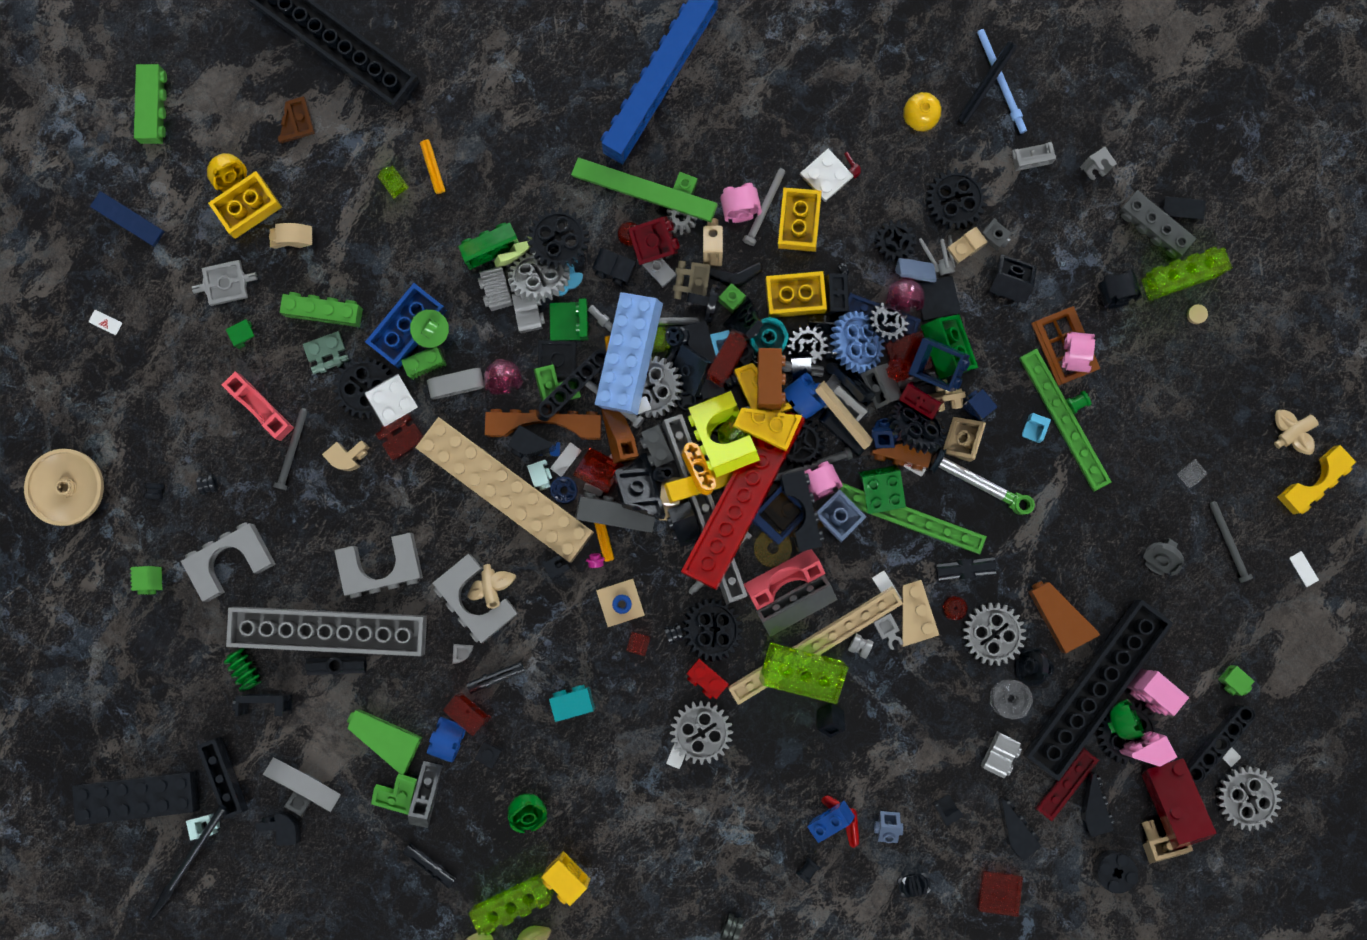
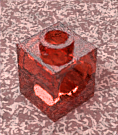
M632 632L626 651L646 656L651 637Z

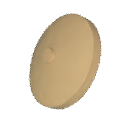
M71 449L52 450L40 456L28 470L24 482L25 499L30 510L42 521L57 526L75 525L89 518L98 508L104 492L103 476L97 464L86 454Z

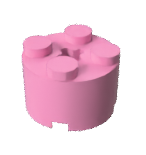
M752 183L743 184L742 187H727L723 189L720 200L725 221L728 222V219H732L733 223L745 222L753 219L754 214L757 213L759 216L762 213L758 192Z
M1067 333L1064 341V349L1067 352H1065L1062 359V368H1066L1069 371L1090 373L1092 366H1089V363L1093 361L1095 334Z
M828 461L819 464L818 469L804 471L809 475L810 485H808L809 493H813L815 501L834 493L833 488L837 487L839 490L843 486L833 465L829 464Z

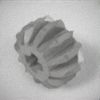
M667 209L669 216L666 217L673 222V233L680 230V235H683L684 229L687 233H690V227L695 228L696 224L693 221L697 220L696 217ZM680 215H683L684 218L682 222L679 221Z

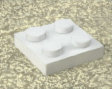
M829 148L800 173V176L813 190L822 191L821 199L824 202L853 178L851 172Z
M399 374L364 393L384 427L418 408Z

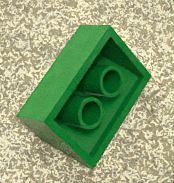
M501 223L490 232L489 230L481 232L479 237L463 240L458 247L469 270H472L492 261L499 254L509 253L513 244L519 243L511 223Z
M960 315L937 318L921 326L924 338H931L970 355L968 359L970 361L969 367L963 373L978 368ZM933 347L930 356L939 379L953 377L960 358Z

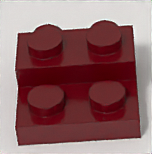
M660 217L628 228L639 265L678 253L677 249L680 248L678 239L673 238L672 230H674V225L671 219L668 220L667 217Z

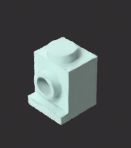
M546 460L527 466L534 488H539L540 491L551 487L549 479H552L549 468L545 469V466L548 465Z
M214 813L186 821L190 840L199 838L205 829L204 822L208 824ZM220 822L217 823L210 835L218 832L217 829L220 828Z

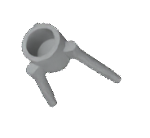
M948 235V245L950 246L953 244L952 235ZM919 238V242L928 258L934 264L935 273L939 272L940 276L955 272L954 258L950 253L948 257L944 239L940 240L944 259L938 260L939 264H937L923 239Z

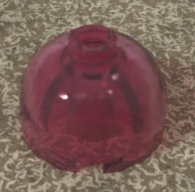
M902 278V280H898L890 286L886 297V304L890 302L891 307L898 305L897 310L903 309L905 312L915 307L916 311L924 307L925 293L922 286L913 281V279Z
M495 360L484 372L485 390L489 389L491 394L511 393L510 389L516 387L517 390L523 383L520 369L515 363L508 360Z

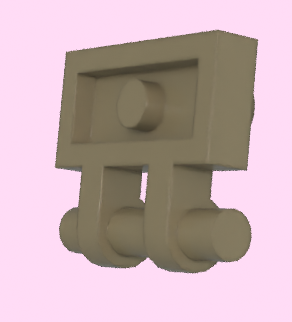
M679 261L678 268L675 270V274H677L676 284L673 285L674 299H681L682 292L706 296L711 265L692 262L691 270L685 269L686 261ZM684 275L690 276L688 287L683 286Z

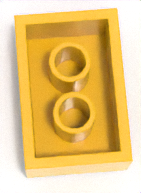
M256 171L208 202L227 232L235 239L282 208L266 182Z
M783 188L778 249L816 252L821 190Z
M823 271L766 276L765 288L768 317L776 318L826 312L827 304Z
M564 851L546 868L542 875L544 879L542 881L549 890L553 889L558 894L557 898L564 905L567 903L569 906L588 888L591 879Z

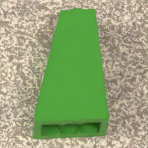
M358 709L355 712H351L347 723H349L347 729L402 775L406 774L423 737Z

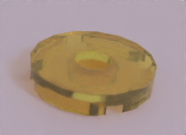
M774 529L778 534H780V533L782 532V531H779V530ZM762 532L754 544V554L757 560L770 568L787 561L792 552L789 537L787 536L777 545V553L771 554L768 552L767 547L770 543L774 542Z

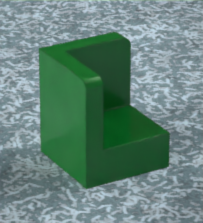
M247 319L226 329L233 346L238 349L246 346L245 341L255 337L251 329L252 324Z

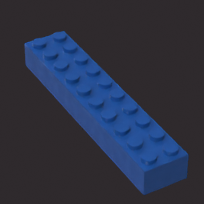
M688 0L686 4H682L678 12L680 14L679 17L671 22L669 26L670 31L667 36L664 35L662 37L658 51L652 53L649 66L644 67L640 74V81L638 84L634 83L630 90L631 95L629 99H625L621 104V112L613 117L610 130L605 131L602 135L603 154L622 165L624 164L717 11L718 0Z

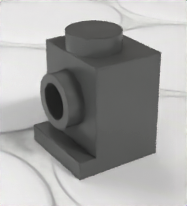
M995 218L982 232L988 244L995 250H998L1001 246L1005 248L1011 240L1009 238L1011 232L998 223ZM995 232H998L1001 237H997Z

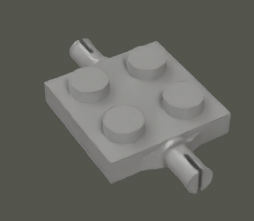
M236 260L202 268L203 284L192 286V291L194 294L204 291L209 305L214 306L248 298L247 282L258 280V278L256 277V272L244 274L241 261Z

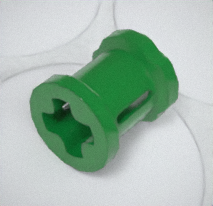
M1084 390L1076 397L1066 399L1073 414H1076L1077 410L1085 406L1089 407L1092 404L1090 397Z

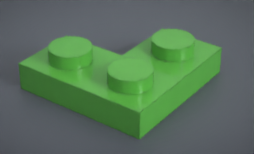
M554 365L534 369L540 396L543 401L562 382L558 383ZM568 382L571 389H577L575 382ZM580 391L572 399L580 398ZM560 394L555 395V399L558 402L564 401Z
M398 774L394 789L376 784L371 804L408 815L417 779Z

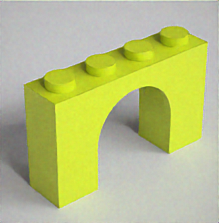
M731 391L688 408L691 414L688 416L691 426H696L697 428L694 434L698 442L702 441L703 445L700 446L704 457L708 456L709 460L706 461L709 470L714 471L716 478L760 460L750 435L727 444H719L710 439L713 430L718 425L736 418L739 414L737 403Z

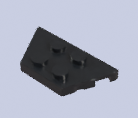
M647 453L641 454L640 458L635 461L632 460L626 466L614 471L613 477L623 508L658 519L665 518L666 514L653 478Z

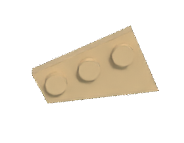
M922 580L903 585L902 647L939 636Z

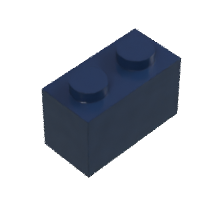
M983 389L979 392L975 390L963 399L965 401L963 409L972 420L981 421L997 408V405Z

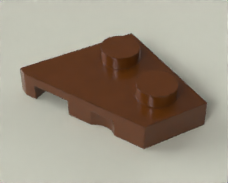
M305 97L286 101L284 107L285 114L281 121V133L278 136L279 143L315 134Z

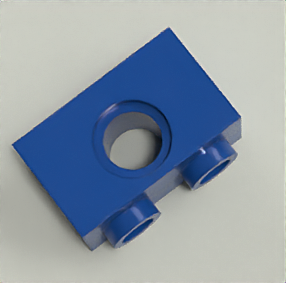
M842 801L813 818L807 827L819 843L849 826L855 816L846 802Z

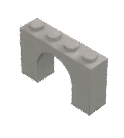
M242 523L236 527V531L232 533L226 532L219 536L220 540L214 543L210 541L202 546V550L198 552L192 551L185 555L186 558L181 563L202 602H209L225 593L214 572L215 559L224 549L234 547L244 554L253 573L259 574L275 565L254 524Z
M406 533L391 537L396 562L393 571L383 579L375 580L365 574L361 566L357 546L334 550L344 596L350 595L352 599L361 597L362 592L369 591V594L381 592L380 588L388 587V590L399 588L401 583L407 582V585L419 583L418 579H422L423 575L414 534Z
M468 553L433 582L435 586L433 590L440 598L443 596L446 599L447 603L445 605L452 613L455 611L458 614V621L464 628L467 626L471 630L470 636L474 641L484 643L516 617L519 612L507 598L501 601L497 608H493L483 615L472 614L464 607L461 600L462 589L471 578L483 569L475 558Z

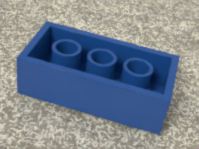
M413 283L365 342L399 369L403 365L401 360L409 357L418 346L410 333V324L413 317L423 310H435L442 315L447 310Z

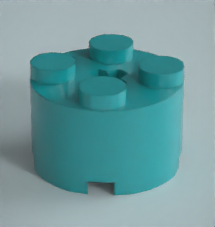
M767 317L762 319L763 326L760 328L759 333L749 339L751 348L756 353H758V348H782L783 352L788 342V332L785 325L776 318ZM771 335L772 340L767 342L765 337Z

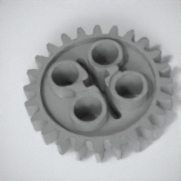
M525 253V258L519 257L520 262H513L514 266L510 267V272L508 273V282L511 291H514L515 296L520 295L521 300L526 297L528 302L534 299L535 303L539 299L545 302L547 297L553 300L552 295L559 297V291L564 292V286H568L570 271L567 264H565V269L559 265L558 269L555 270L554 264L547 268V262L541 265V258L534 259L536 253H532V255Z
M651 356L648 368L649 377L646 376L642 397L650 396L651 410L640 413L639 415L641 416L644 414L647 418H651L652 415L654 418H658L659 414L665 416V410L672 412L670 406L677 407L675 400H681L678 393H683V390L679 389V386L684 383L678 382V379L682 375L675 374L678 368H672V362L666 364V358L660 360L659 356H655L653 360ZM657 370L661 371V377L659 379H656L655 373ZM666 387L668 393L663 397L661 392Z
M988 603V608L980 605L981 611L976 608L973 609L976 615L968 614L971 621H964L968 625V628L962 629V631L967 632V635L963 636L962 639H968L964 646H970L971 649L968 653L972 654L975 652L974 659L977 660L981 657V663L983 664L986 660H988V665L991 666L994 661L997 666H1000L1001 660L1007 664V658L1009 657L1014 660L1013 653L1020 654L1017 648L1024 647L1020 643L1021 640H1026V637L1021 636V633L1026 632V629H1020L1024 622L1017 621L1020 615L1013 616L1014 609L1007 611L1008 605H1004L1001 609L1000 603H996L994 608L992 603ZM994 615L1000 618V623L997 626L992 624V617ZM1005 623L1008 624L1006 628L996 633L997 638L991 637L983 645L980 644V642L992 635L991 630L997 631ZM978 627H982L985 630V634L981 638L976 634ZM1006 631H1010L1012 634V638L1008 642L1003 637ZM992 642L997 646L994 653H990L988 650V646Z
M700 700L699 706H696L693 701L692 708L685 705L686 711L683 712L679 709L678 711L681 716H674L677 723H671V726L675 728L674 731H670L671 735H675L671 742H677L674 749L680 748L679 756L685 753L686 761L691 757L693 758V764H695L697 759H700L701 765H703L704 759H707L710 764L711 757L718 760L717 754L719 753L724 756L725 754L722 749H729L726 742H732L728 735L732 734L733 731L727 728L732 723L725 722L729 716L722 717L723 709L716 711L717 704L711 708L709 701L706 706H703L702 700ZM702 714L710 716L708 724H702L699 721V717ZM713 723L717 724L705 732V737L699 735L692 741L686 742V739L698 733V728L704 730ZM685 724L693 726L694 730L691 734L683 732L682 728ZM712 731H718L720 738L717 741H712L709 738V734ZM695 741L703 743L704 747L701 751L693 749L692 745Z
M1239 766L1238 772L1231 769L1232 776L1225 774L1227 780H1220L1223 787H1217L1221 794L1215 796L1221 799L1216 805L1223 807L1219 812L1226 814L1224 819L1227 821L1231 820V825L1236 826L1238 824L1239 829L1243 830L1245 827L1248 831H1251L1252 827L1255 830H1259V824L1266 828L1265 821L1273 823L1271 816H1278L1274 810L1281 809L1276 804L1282 801V799L1276 796L1281 791L1274 789L1278 786V783H1271L1273 777H1266V771L1262 770L1260 772V768L1254 767L1252 770L1251 766H1246V769ZM1254 780L1256 783L1255 788L1251 790L1249 784ZM1235 789H1237L1239 794L1238 797L1234 799L1232 797V793ZM1261 798H1264L1265 804L1260 807L1259 801ZM1244 807L1248 808V813L1246 816L1242 815V810Z

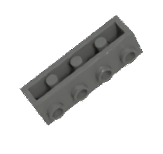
M1138 190L1118 211L1125 221L1131 222L1136 226L1138 232L1146 234L1151 238L1150 240L1154 245L1162 247L1169 257L1176 260L1197 239Z
M584 492V495L579 494L575 513L576 520L653 532L655 517L622 507L621 501H615V498L604 495L603 498L595 497L596 494Z
M822 575L777 598L769 605L756 610V613L769 637L838 599L825 575Z

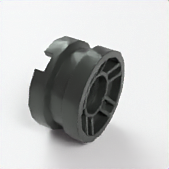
M729 913L725 920L720 940H738L744 919L741 917L735 918L733 914Z

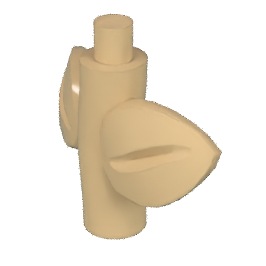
M1277 410L1275 414L1276 425L1283 433L1278 436L1279 440L1274 442V445L1279 449L1282 446L1287 447L1292 443L1294 449L1298 452L1311 455L1314 452L1315 441L1306 432L1319 425L1317 419L1313 415H1309L1297 421L1295 415L1290 411Z
M485 564L483 566L484 570L481 572L482 580L475 581L472 584L467 597L473 601L484 597L488 608H497L500 605L497 591L504 590L510 586L516 579V575L506 571L495 573L491 569L490 564Z

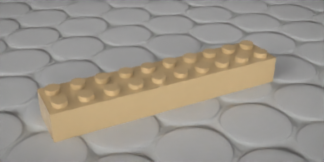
M439 417L415 447L570 563L573 562L594 533Z

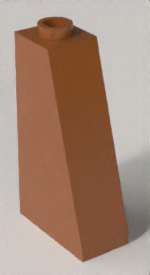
M1039 581L1032 585L1033 589L1028 592L1061 653H1068L1100 635L1050 582L1043 583Z

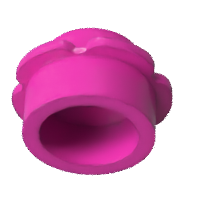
M594 553L589 555L586 562H588L589 568H599L604 566L603 561L605 558L600 553Z

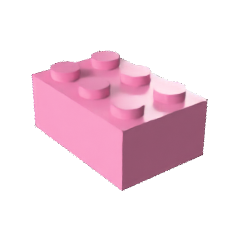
M1141 669L1127 687L1131 690L1130 694L1135 699L1144 701L1146 703L1145 707L1149 708L1151 712L1162 713L1165 716H1175L1189 699L1185 693L1158 671Z

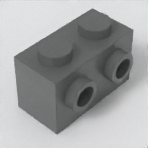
M888 363L876 366L861 374L864 383L875 394L872 400L876 409L890 405L900 399L902 394Z
M659 425L641 432L642 437L639 439L643 449L647 448L650 453L647 458L651 466L655 465L656 468L664 467L674 462Z

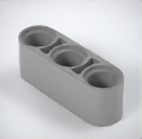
M473 368L427 380L431 399H440L485 387L481 368Z

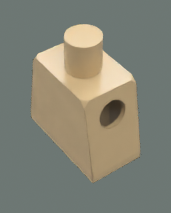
M713 218L712 222L707 221V226H703V264L722 266L723 226H718V219Z

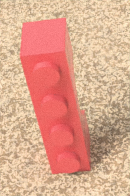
M235 371L222 384L236 400L259 420L261 425L276 440H283L294 429L241 374Z
M810 549L744 583V587L754 606L759 610L774 602L776 592L786 583L796 580L809 583L824 575L825 571L816 554Z

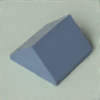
M840 489L817 511L821 523L840 542L866 518Z

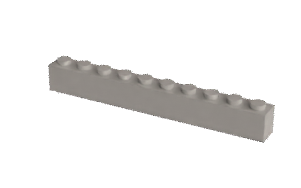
M680 414L665 419L662 427L682 479L691 476L681 453L684 446L692 442L683 415ZM694 466L696 471L703 472L701 466ZM699 494L688 498L700 533H702L715 508L711 494ZM734 558L719 585L726 605L748 596Z

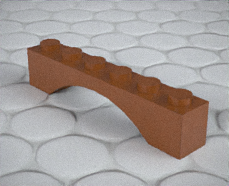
M491 409V412H486L485 436L507 437L516 431L519 425L525 427L546 423L564 427L584 440H601L602 417L598 415V412L587 411L586 415L578 414V411H567V414H559L558 411L550 420L541 421L536 416V410H529V413H521V410L511 409L510 413H505L501 409Z

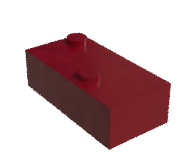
M1184 758L1166 763L1160 767L1156 766L1147 769L1142 774L1173 850L1211 839L1217 834Z

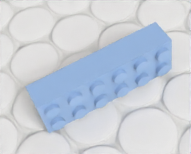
M620 292L595 400V405L600 408L638 415L663 303L657 298Z

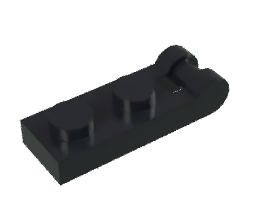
M833 362L827 365V372L834 374L857 401L861 403L872 401L875 397V394L855 373H852L851 369L846 370V364L841 366L840 362Z

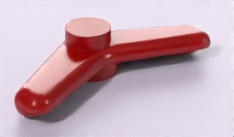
M828 795L821 800L829 809L840 803ZM850 808L855 818L846 827L849 845L854 848L859 845L858 819L856 810Z

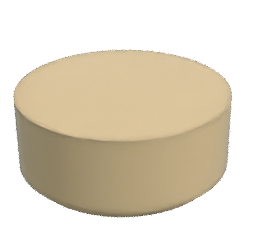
M1194 305L1187 311V318L1193 324H1200L1208 317V311L1203 305Z

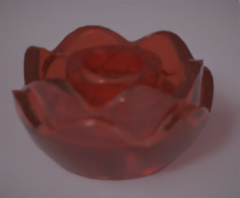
M633 222L623 223L618 229L619 241L628 246L633 245L631 237L627 233L629 232L628 228L637 226V224Z
M958 596L949 597L943 605L946 617L952 620L962 619L968 610L965 600Z

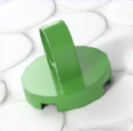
M423 310L413 317L410 324V333L418 345L425 348H434L446 340L449 333V325L446 318L440 312Z

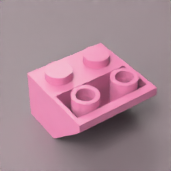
M1152 731L1144 733L1145 736L1136 742L1132 740L1123 745L1124 748L1119 750L1123 755L1159 767L1177 758L1167 736L1155 732L1152 733Z

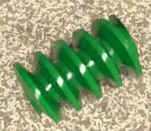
M240 648L225 657L227 659L224 661V665L231 664L227 669L228 672L235 671L231 675L232 678H238L235 684L242 685L239 688V692L247 691L262 682H256L260 677L259 674H252L256 668L249 669L252 661L245 662V659L249 656L248 654H241L245 648Z

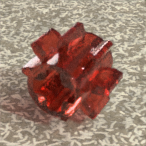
M898 357L888 362L890 366L886 370L889 378L899 382L909 377L907 373L910 371V365L906 360Z

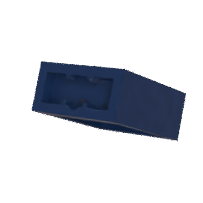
M922 338L908 374L953 392L959 389L962 384L961 376L969 367L970 361L968 359L970 355L931 338ZM933 347L960 358L950 383L923 372Z
M781 484L762 503L753 520V523L776 545H779L803 520V510L800 503L787 495L785 496L801 512L780 534L760 516L766 507L782 492Z

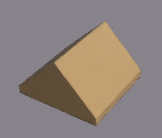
M953 417L943 450L947 449L945 454L968 462L975 460L986 423Z

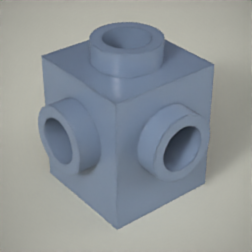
M880 811L879 820L875 821L874 833H878V842L898 843L899 835H903V823L900 822L899 812Z

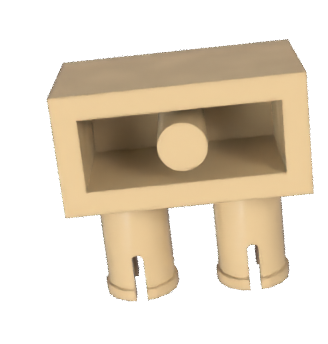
M1154 820L1141 823L1148 839L1147 843L1143 844L1150 864L1193 851L1191 845L1173 850L1167 834L1163 838L1159 837Z

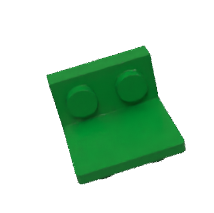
M586 298L579 299V302L550 303V340H588V302Z
M897 465L859 472V477L864 487L868 514L906 507L901 471Z

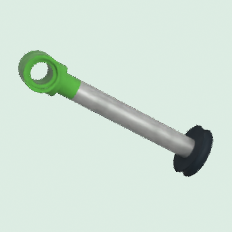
M939 448L929 464L927 471L932 470L934 474L939 467L1008 503V507L1018 515L1029 514L1034 510L1035 503L1033 498L1017 492L1013 494L944 457L947 449L942 450ZM1021 500H1024L1027 504L1025 510L1019 507Z

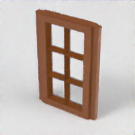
M1074 306L1031 323L1058 386L1089 374L1087 372L1074 371L1065 376L1059 361H1062L1063 356L1057 358L1051 344L1061 340L1064 346V338L1067 337V333L1062 334L1057 320L1067 317L1072 331L1067 333H1085ZM1053 322L1059 336L1049 340L1044 325ZM1095 355L1093 356V361L1089 363V366H1092L1090 373L1100 369Z

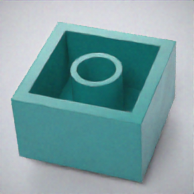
M584 684L573 687L572 692L566 693V690L555 692L553 697L549 699L555 722L595 710L590 687L585 688Z

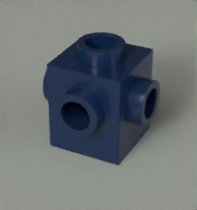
M888 418L877 420L875 427H872V439L875 441V448H895L898 435H892L894 429L889 428L891 423L887 422Z

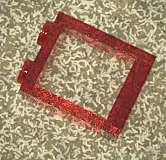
M730 332L710 366L706 379L722 388L724 387L746 349L747 342L744 336L739 333L732 334Z
M463 693L455 695L443 709L448 716L472 736L478 734L491 719L488 714Z

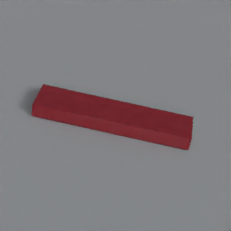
M1083 748L1059 781L1056 780L1035 809L1052 822L1099 760Z

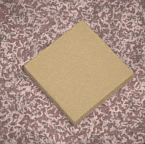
M633 579L596 590L608 627L645 616ZM626 595L630 598L632 606L629 612L625 614L615 612L612 602L616 596ZM621 600L618 605L620 608H624L626 603Z

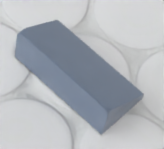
M898 258L895 271L900 277L936 282L934 264Z

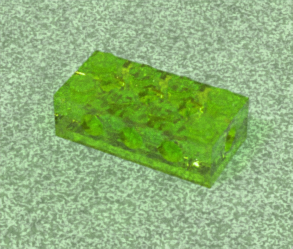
M1212 247L1200 255L1195 253L1188 256L1185 260H1175L1164 268L1163 265L1151 269L1152 271L1146 273V277L1141 281L1147 297L1151 301L1220 277L1233 268L1225 248L1217 249V247Z
M770 642L759 680L766 687L837 704L848 666L841 660Z
M544 872L474 905L468 914L478 935L482 933L488 935L494 932L498 925L507 926L517 916L525 917L532 913L531 910L538 906L541 909L549 905L554 891L553 889L549 890L542 881L544 879L542 875ZM527 894H532L534 898H529ZM509 902L514 903L516 907H512ZM491 911H495L498 916L493 915Z

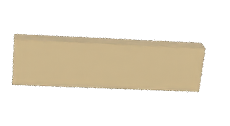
M825 381L821 382L815 389L816 393L863 449L869 447L873 439Z

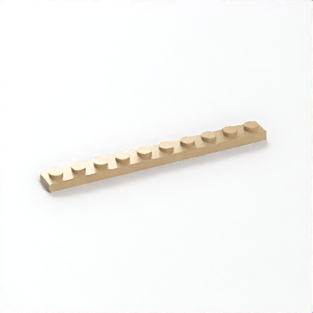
M891 586L728 686L729 691L738 705L902 605L900 597L894 587Z

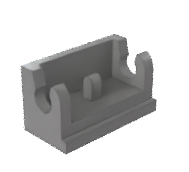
M1052 142L1011 151L1015 171L1049 165L1056 160Z
M1103 147L1089 156L1080 168L1081 170L1084 169L1090 179L1095 180L1096 177L1093 175L1092 170H1098L1099 174L1103 177L1117 163L1107 148Z
M840 383L833 390L834 394L854 418L859 421L868 412V408L857 401Z

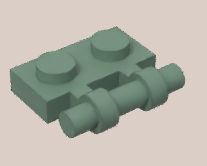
M339 331L303 344L308 361L310 363L317 361V365L311 367L313 374L327 372V369L335 366L337 368L341 367L344 362L350 361L347 354L340 357L339 352L345 351L346 348ZM333 355L332 360L324 362L323 358Z

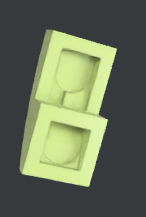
M528 241L513 244L509 253L499 254L494 260L495 266L503 267L518 260L520 256L522 257L531 247L528 246Z

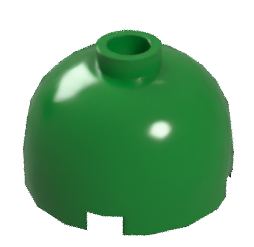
M1129 699L1116 704L1111 709V721L1108 722L1111 732H1116L1124 740H1134L1145 736L1142 732L1144 729L1136 710L1131 711L1130 709L1132 703Z
M519 795L511 801L508 807L507 816L509 824L516 832L525 833L524 830L531 829V832L536 831L547 820L545 804L536 795Z

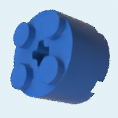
M807 372L784 389L788 402L792 400L795 405L793 409L805 419L812 417L826 406V403L815 390L820 383L816 384Z
M440 717L436 726L437 730L436 732L433 731L427 754L452 763L457 756L467 726Z

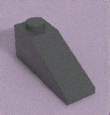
M423 761L408 813L409 824L425 828L429 827L442 765Z

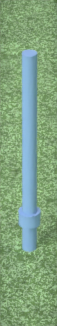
M981 29L977 34L992 67L996 61V56L985 30ZM1001 71L997 81L1011 111L1012 121H1015L1020 134L1027 131L1022 119L1023 114L1017 108Z

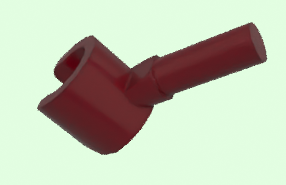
M846 152L844 155L851 166L849 171L853 178H856L861 173V167L857 163L855 164L849 152Z

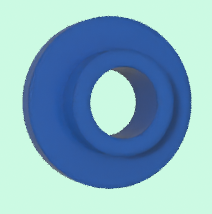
M618 595L614 598L612 606L615 612L625 614L631 609L632 602L628 596ZM621 600L626 603L624 608H620L618 605Z

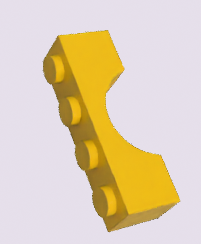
M1341 445L1332 447L1319 459L1321 475L1314 485L1308 487L1299 483L1291 484L1277 497L1292 514H1304L1307 512L1314 500L1318 501L1325 495L1324 491L1327 488L1330 489L1339 482L1337 479L1340 476H1345L1352 471L1353 468L1351 466L1356 461Z

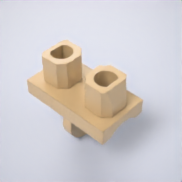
M936 386L937 393L928 394L938 401L940 399L950 401L952 409L962 408L963 398H966L965 391L963 392L961 388L949 392ZM944 403L941 405L939 412L945 410Z

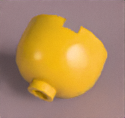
M921 92L913 95L903 109L905 122L916 131L932 129L941 117L939 100L930 93Z
M219 154L207 166L209 181L216 190H221L222 192H225L237 184L243 177L246 178L247 169L244 163L232 154Z

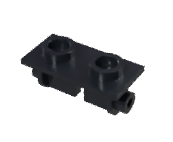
M813 314L808 317L809 327L812 328L816 325L817 331L822 328L823 334H834L831 328L836 326L834 322L839 320V316H830L829 322H827L826 315Z

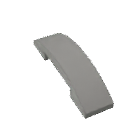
M274 757L263 773L269 779L287 787L329 812L332 811L341 794Z

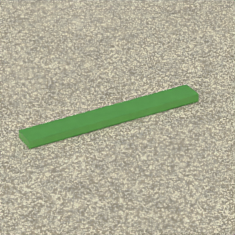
M581 158L577 159L571 174L575 178L708 222H712L718 204Z
M1038 349L1020 357L1022 365L1093 492L1111 483L1110 478Z
M842 483L843 486L840 490L860 511L868 513L864 491ZM908 507L871 514L978 555L981 554L987 537Z

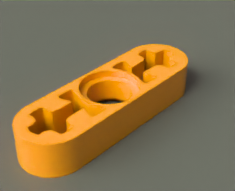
M692 442L687 443L682 450V458L697 490L703 495H709L716 486L715 478L706 464V459L700 447ZM699 465L704 471L698 472L694 469V466Z

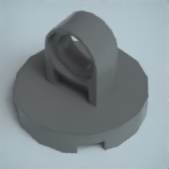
M1168 538L1164 543L1159 542L1149 545L1143 556L1146 560V566L1152 572L1159 575L1164 573H1171L1170 576L1178 574L1184 564V557L1177 549L1178 543Z

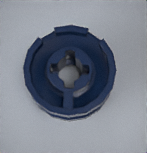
M562 476L552 482L550 492L554 500L561 504H568L577 497L578 488L571 478ZM563 486H565L568 489L567 493L562 494L560 492V489H562Z

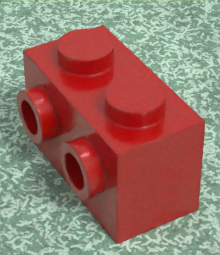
M698 659L686 673L689 676L687 680L694 686L699 684L704 688L702 692L710 699L712 697L717 699L729 685L701 659Z

